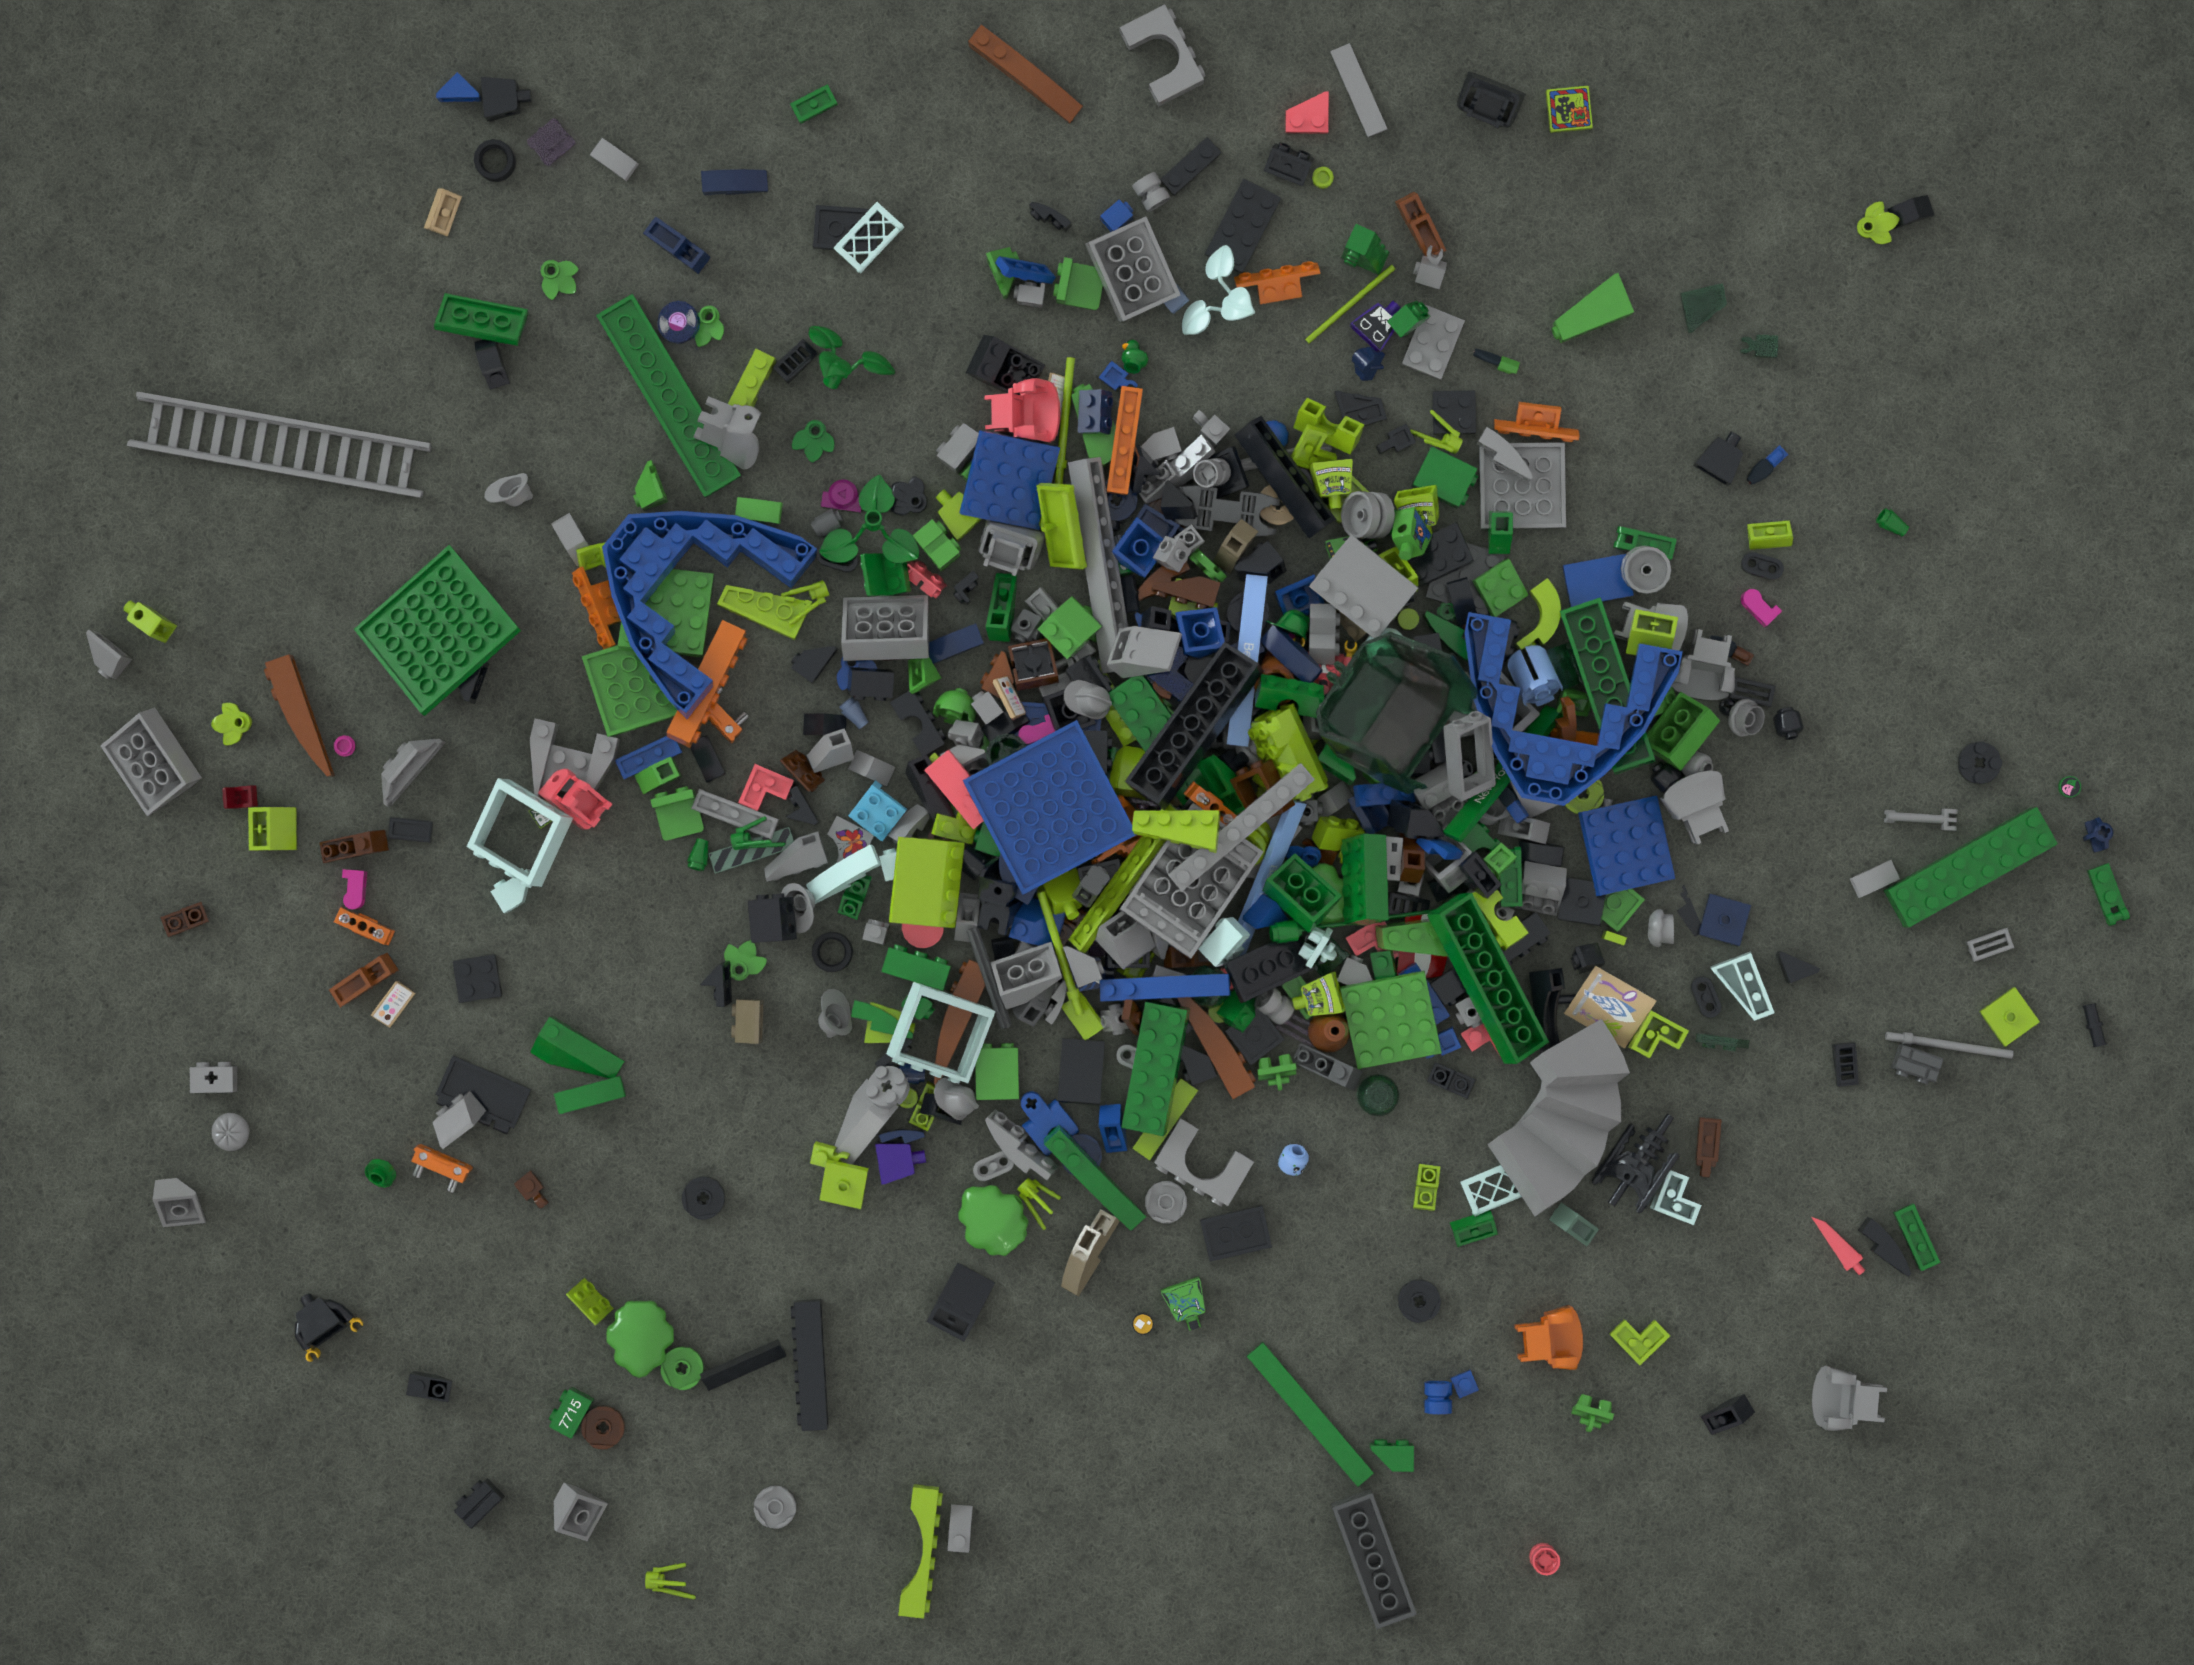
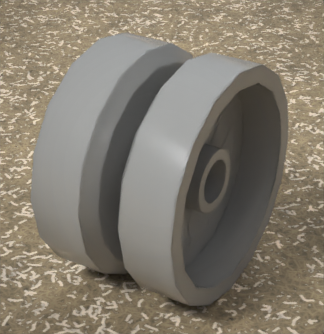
M1357 491L1352 492L1346 497L1342 506L1341 520L1343 528L1349 536L1352 534L1359 539H1380L1388 535L1393 527L1395 519L1394 506L1386 494Z
M1645 545L1635 547L1627 552L1622 560V578L1627 586L1637 592L1646 594L1657 592L1670 579V561L1665 553L1657 548ZM1645 566L1650 567V571H1646L1645 574L1643 572V568Z

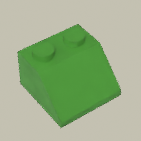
M1071 596L1042 623L1038 630L1066 659H1069L1083 648L1099 631L1102 625Z

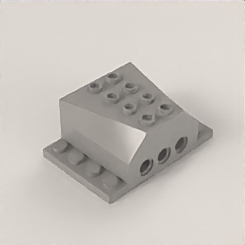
M1194 803L1188 808V810H1203ZM1222 822L1219 824V831L1226 826ZM1246 839L1241 841L1183 891L1178 888L1168 874L1197 849L1192 848L1190 845L1175 844L1166 840L1132 887L1129 896L1119 910L1191 959L1263 854L1262 850Z

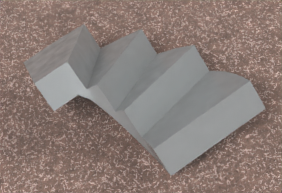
M1602 1019L1551 1047L1530 1062L1542 1080L1541 1089L1537 1097L1513 1128L1499 1135L1488 1144L1534 1216L1539 1215L1575 1189L1587 1173L1598 1166L1605 1150L1608 1132L1621 1123V1099L1618 1082L1630 1072L1618 1044Z

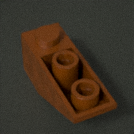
M1199 576L1153 585L1151 590L1155 591L1154 595L1167 598L1169 595L1175 597V601L1187 605L1188 602L1196 604L1195 607L1198 609L1213 608L1221 582Z
M385 830L368 831L319 842L323 863L389 851Z
M1397 832V837L1403 838L1400 881L1420 883L1425 871V851L1416 843L1417 839L1407 838L1404 836V833Z

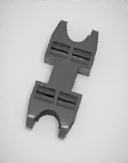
M1199 485L1177 487L1182 494H1185L1186 497L1192 500L1198 515L1195 519H1173L1172 521L1186 527L1192 524L1195 529L1212 531L1213 520L1237 524L1241 519L1246 522V515H1248L1247 523L1258 531L1256 536L1276 535L1277 529L1263 524L1259 515L1262 509L1270 507V505H1280V499L1262 493L1241 491L1239 501L1216 498L1217 487L1204 488ZM1206 490H1208L1207 506H1204ZM1249 496H1251V497H1250L1249 511H1247L1248 498H1249ZM1204 510H1206L1205 522H1204V526H1203V525H1202L1203 513H1204Z

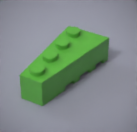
M1429 919L1375 926L1377 947L1448 957Z

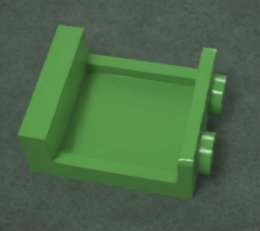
M1001 1043V1047L992 1048V1044H983L975 1064L976 1100L1019 1099L1018 1047H1014V1043Z

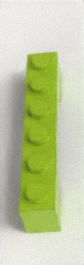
M913 1485L911 1510L921 1529L923 1554L915 1576L901 1592L898 1616L924 1619L925 1613H929L931 1600H927V1591L932 1592L933 1579L929 1578L930 1570H934L935 1557L931 1556L932 1548H937L938 1536L934 1535L935 1527H939L940 1514H936L937 1506L942 1505L943 1493H939V1487Z

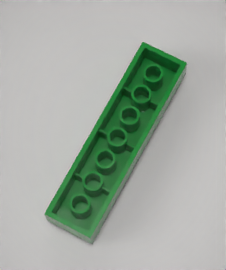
M1601 597L1560 611L1599 730L1604 704L1626 707L1630 683ZM1646 732L1612 767L1615 775L1656 761Z
M2031 807L1883 891L1903 927L1909 928L2056 846L2058 843L2039 809Z
M1458 894L1429 913L1427 916L1503 1063L1518 1064L1549 1043L1473 894Z

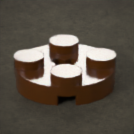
M605 1405L597 1406L590 1410L583 1418L581 1424V1432L584 1439L596 1449H609L620 1441L625 1431V1422L621 1413L613 1407ZM602 1422H606V1425L609 1426L605 1433H601V1429L597 1428Z

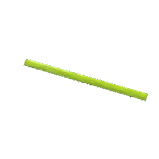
M1390 265L1310 334L1305 339L1307 343L1310 344L1390 275L1395 270V267Z

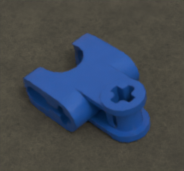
M1028 1091L1022 1096L1021 1107L1030 1118L1022 1126L1046 1156H1049L1052 1152L1044 1145V1138L1052 1128L1060 1125L1069 1135H1076L1079 1132L1078 1126L1056 1099L1047 1105L1037 1092ZM1027 1099H1036V1107H1027Z

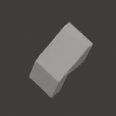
M568 513L551 524L576 566H578L576 550L589 546V544L583 537L580 528L571 514Z

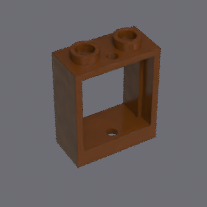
M1261 759L1251 764L1250 769L1245 766L1236 771L1237 776L1230 780L1245 809L1258 799L1248 780L1249 777L1259 774L1267 790L1281 779L1272 759L1264 763ZM1293 799L1270 818L1282 814L1295 805Z

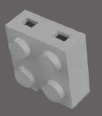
M1386 837L1387 880L1400 881L1403 838Z

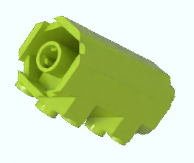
M1284 704L1280 706L1281 710H1269L1256 717L1251 723V728L1248 729V735L1257 748L1258 757L1262 760L1272 759L1281 778L1299 763L1311 774L1315 780L1293 798V800L1299 799L1302 802L1311 798V793L1328 788V779L1294 704Z

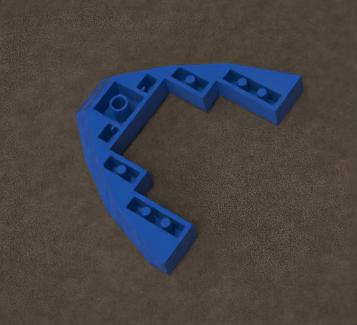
M670 511L628 514L602 546L611 595L630 646L670 703L686 719L691 716L713 688V680L665 646L675 634V627L645 605V603L693 543L727 568L737 555L742 552L792 589L815 560L817 548L802 537L736 515Z
M1468 612L1464 634L1473 700L1477 711L1491 718L1493 751L1521 798L1565 806L1599 780L1646 732L1679 673L1683 651L1638 644L1627 705L1622 707L1604 704L1597 746L1514 731L1512 729L1520 687L1499 684L1511 620Z

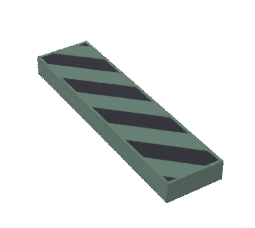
M790 827L775 831L772 839L764 836L751 839L752 841L771 840L772 842H785L786 845L783 847L734 850L732 846L708 853L714 873L717 874L783 852L794 842Z

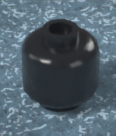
M1793 707L1782 708L1773 717L1776 734L1780 737H1785V740L1796 739L1798 734L1803 731L1801 714L1799 711L1794 710Z
M1659 762L1651 769L1654 772L1651 775V781L1662 793L1666 792L1675 782L1682 779L1680 771L1669 763L1663 764Z

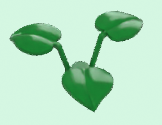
M821 326L809 327L808 334L810 339L822 348L831 349V352L823 351L819 355V364L824 376L823 383L827 387L837 389L842 379H847L848 375L860 364H864V368L872 373L895 375V370L890 362L879 353L872 351L864 352L862 354L863 359H859L851 367L846 360L835 354L836 348H840L843 344L837 333Z
M881 475L872 478L859 495V505L863 511L867 512L865 514V524H862L861 529L853 539L851 533L845 529L840 528L831 531L825 537L823 545L819 550L820 555L825 559L836 563H846L853 560L858 554V547L855 542L858 541L865 529L872 532L881 530L883 536L887 539L882 546V552L888 561L901 564L919 558L917 542L908 531L895 529L888 536L882 525L881 513H886L893 507L895 497L893 496L892 489L883 480Z

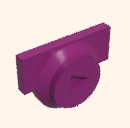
M848 480L834 482L828 492L823 491L821 507L861 513L856 486Z

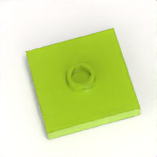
M2015 987L1979 1011L2004 1047L2040 1022Z
M827 1159L819 1200L861 1209L869 1168Z

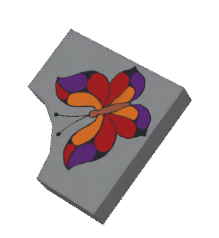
M836 816L827 834L835 841L838 847L839 856L837 863L869 846L874 838V835L839 816Z

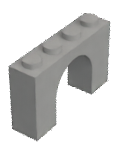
M1165 4L1120 27L1119 31L1129 51L1153 39L1166 40L1177 50L1179 61L1175 69L1149 84V90L1158 107L1204 83L1203 77H1205L1201 65L1197 66L1194 61L1196 56L1191 46L1187 47L1184 42L1186 36L1182 28H1177L1174 23L1176 17L1172 9H1167Z
M1179 1118L1154 1160V1163L1157 1164L1156 1169L1166 1175L1168 1171L1176 1175L1174 1178L1176 1181L1183 1185H1186L1188 1182L1194 1186L1192 1190L1202 1196L1205 1193L1213 1197L1211 1201L1220 1207L1223 1204L1229 1206L1254 1161L1234 1150L1223 1171L1217 1176L1209 1179L1194 1176L1186 1167L1185 1154L1199 1129Z

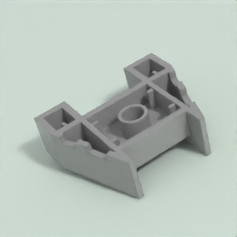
M535 718L530 736L534 794L541 798L538 794L553 773L564 768L571 770L578 779L588 783L596 791L617 758L621 739L597 733L592 754L554 745L559 724ZM569 779L561 791L568 792L575 782Z

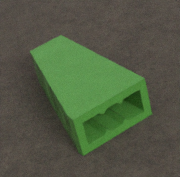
M1619 273L1612 275L1555 320L1553 323L1554 327L1551 329L1556 340L1559 339L1560 343H1563L1634 313Z
M1084 384L1079 385L1073 390L1074 394L1071 395L1077 419L1079 390H1093L1090 384L1086 386ZM1113 421L1110 435L1101 433L1082 434L1088 458L1101 457L1102 468L1111 463L1116 428Z

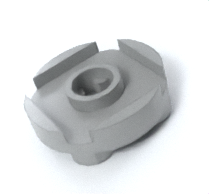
M880 1066L876 1068L869 1078L866 1094L877 1107L891 1109V1106L897 1103L900 1105L907 1098L910 1086L902 1070L894 1066ZM890 1083L892 1089L884 1092V1087Z

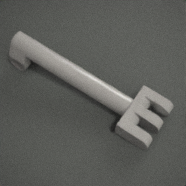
M1942 809L1941 815L1895 812V810H1885L1884 812L1886 814L1884 823H1894L1895 821L1940 823L1941 830L1957 831L1956 826H1949V822H1957V818H1949V814H1958L1957 809Z

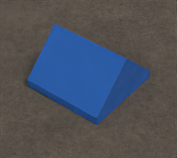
M1136 517L1111 552L1122 566L1145 578L1157 562L1153 559V556L1163 538Z
M1315 575L1274 592L1283 615L1289 610L1296 609L1307 616L1310 614V604H1325L1323 598L1309 587L1316 578Z
M1217 607L1175 613L1179 632L1182 634L1181 641L1184 654L1202 658L1217 652L1225 642Z

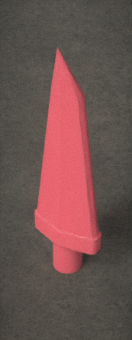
M1812 1217L1845 1270L1848 1271L1853 1268L1858 1275H1861L1865 1271L1859 1263L1863 1259L1862 1255L1825 1221Z

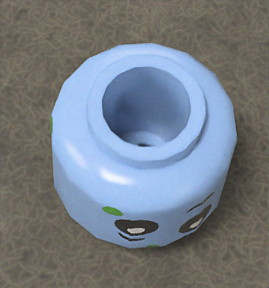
M1289 1144L1283 1149L1278 1159V1165L1287 1175L1297 1176L1304 1171L1309 1161V1155L1303 1146Z

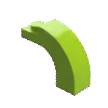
M1548 578L1528 592L1538 605L1540 619L1537 627L1531 633L1514 644L1518 650L1524 649L1526 651V646L1536 645L1534 641L1536 639L1542 646L1553 636L1558 627L1561 617L1560 599Z

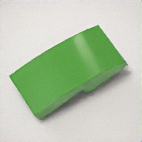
M737 497L735 515L752 521L780 524L783 503Z

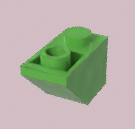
M671 756L634 775L643 795L682 777L674 758Z

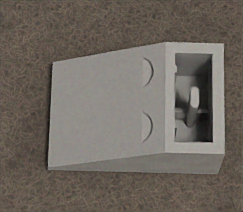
M1137 626L1120 628L1107 666L1122 678L1170 671L1182 634Z
M1446 762L1408 783L1420 806L1432 813L1443 831L1467 802V799L1461 801L1449 794Z

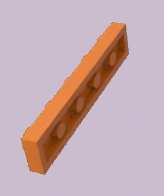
M1121 386L1106 491L1108 493L1128 495L1143 391L1140 388Z

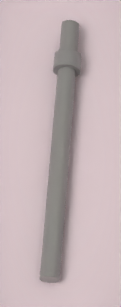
M1886 1032L1885 1040L1901 1042L1903 1045L1908 1046L1916 1044L2009 1059L2013 1058V1050L1913 1036V1033L1903 1032V1034Z

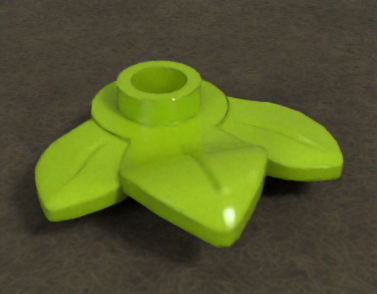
M1876 202L1866 209L1865 217L1860 219L1857 224V232L1864 238H1871L1877 244H1887L1892 241L1889 231L1896 227L1899 217L1893 213L1884 212V203ZM1869 223L1872 229L1866 230L1864 225Z
M223 703V714L216 716L212 720L211 726L215 731L223 733L224 745H233L240 741L242 733L250 729L252 719L247 713L241 712L236 704ZM239 719L242 720L241 726L238 724Z

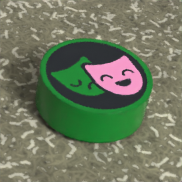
M2067 776L2060 780L2058 790L2064 797H2075L2081 791V783L2076 777Z

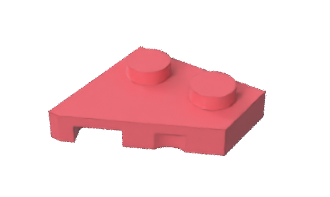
M1325 91L1286 110V133L1328 134L1329 91Z

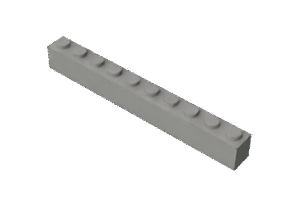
M1101 457L1068 462L1071 485H1074L1078 518L1087 563L1085 571L1092 614L1102 625L1096 633L1103 674L1114 672L1107 666V662L1118 630L1128 627L1118 560L1111 552L1115 547L1102 462Z

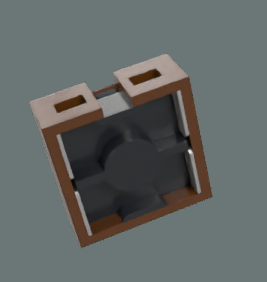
M1047 638L1008 646L1012 668H1015L1013 669L1017 691L1059 683L1052 646Z

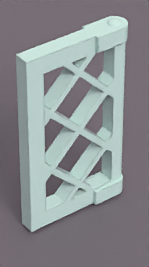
M876 202L836 244L834 250L861 274L896 235L903 230L904 226ZM877 211L882 215V221H870ZM870 224H882L883 236H870ZM885 224H892L895 229L888 236H885ZM864 225H867L868 236L855 237V234ZM868 239V251L856 252L855 240ZM870 239H883L881 244L874 251H871ZM850 240H853V252H846L843 247ZM868 254V257L861 265L856 261V255Z
M1501 1165L1460 1182L1474 1216L1522 1197L1519 1192L1513 1193L1514 1184L1510 1191L1499 1187L1503 1175L1508 1176L1504 1173L1505 1170ZM1498 1172L1501 1173L1497 1185L1485 1181L1486 1177ZM1481 1181L1477 1194L1471 1192L1468 1185ZM1483 1183L1495 1187L1491 1199L1479 1195ZM1497 1189L1509 1193L1507 1197L1493 1201ZM1480 1197L1490 1202L1488 1205L1478 1209L1476 1200Z

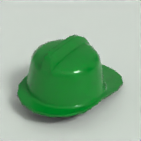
M1296 609L1285 612L1277 623L1269 622L1295 634L1300 639L1303 637L1305 641H1309L1306 638V634L1309 629L1310 618Z

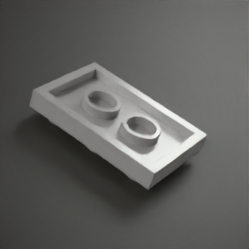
M1426 305L1429 310L1428 314L1431 317L1415 329L1401 365L1441 380L1465 320Z

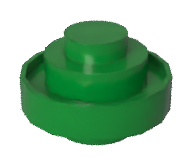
M373 1159L365 1167L366 1177L378 1187H390L396 1179V1171L388 1161Z

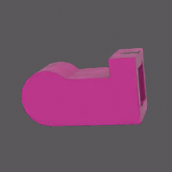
M1749 589L1741 595L1740 600L1743 607L1763 627L1770 624L1782 612L1777 605L1770 608L1756 589Z
M1049 714L1044 716L1046 722L1034 726H1023L1019 730L1021 742L1032 744L1055 732Z
M343 869L342 878H348L347 893L344 895L343 903L348 909H360L365 903L367 871Z

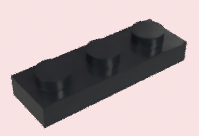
M1206 137L1160 180L1172 195L1175 196L1221 155V151Z

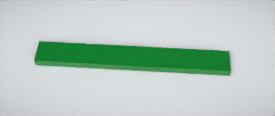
M1263 1342L1247 1355L1248 1359L1357 1487L1374 1474Z

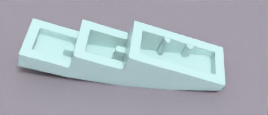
M869 845L855 852L807 883L806 886L808 891L813 894L815 904L850 887V883L866 876V872L880 866L881 863L875 847Z

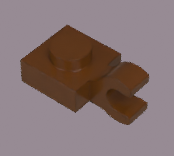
M529 1171L514 1183L526 1201L533 1198L540 1209L549 1203L540 1192L545 1187L532 1171Z

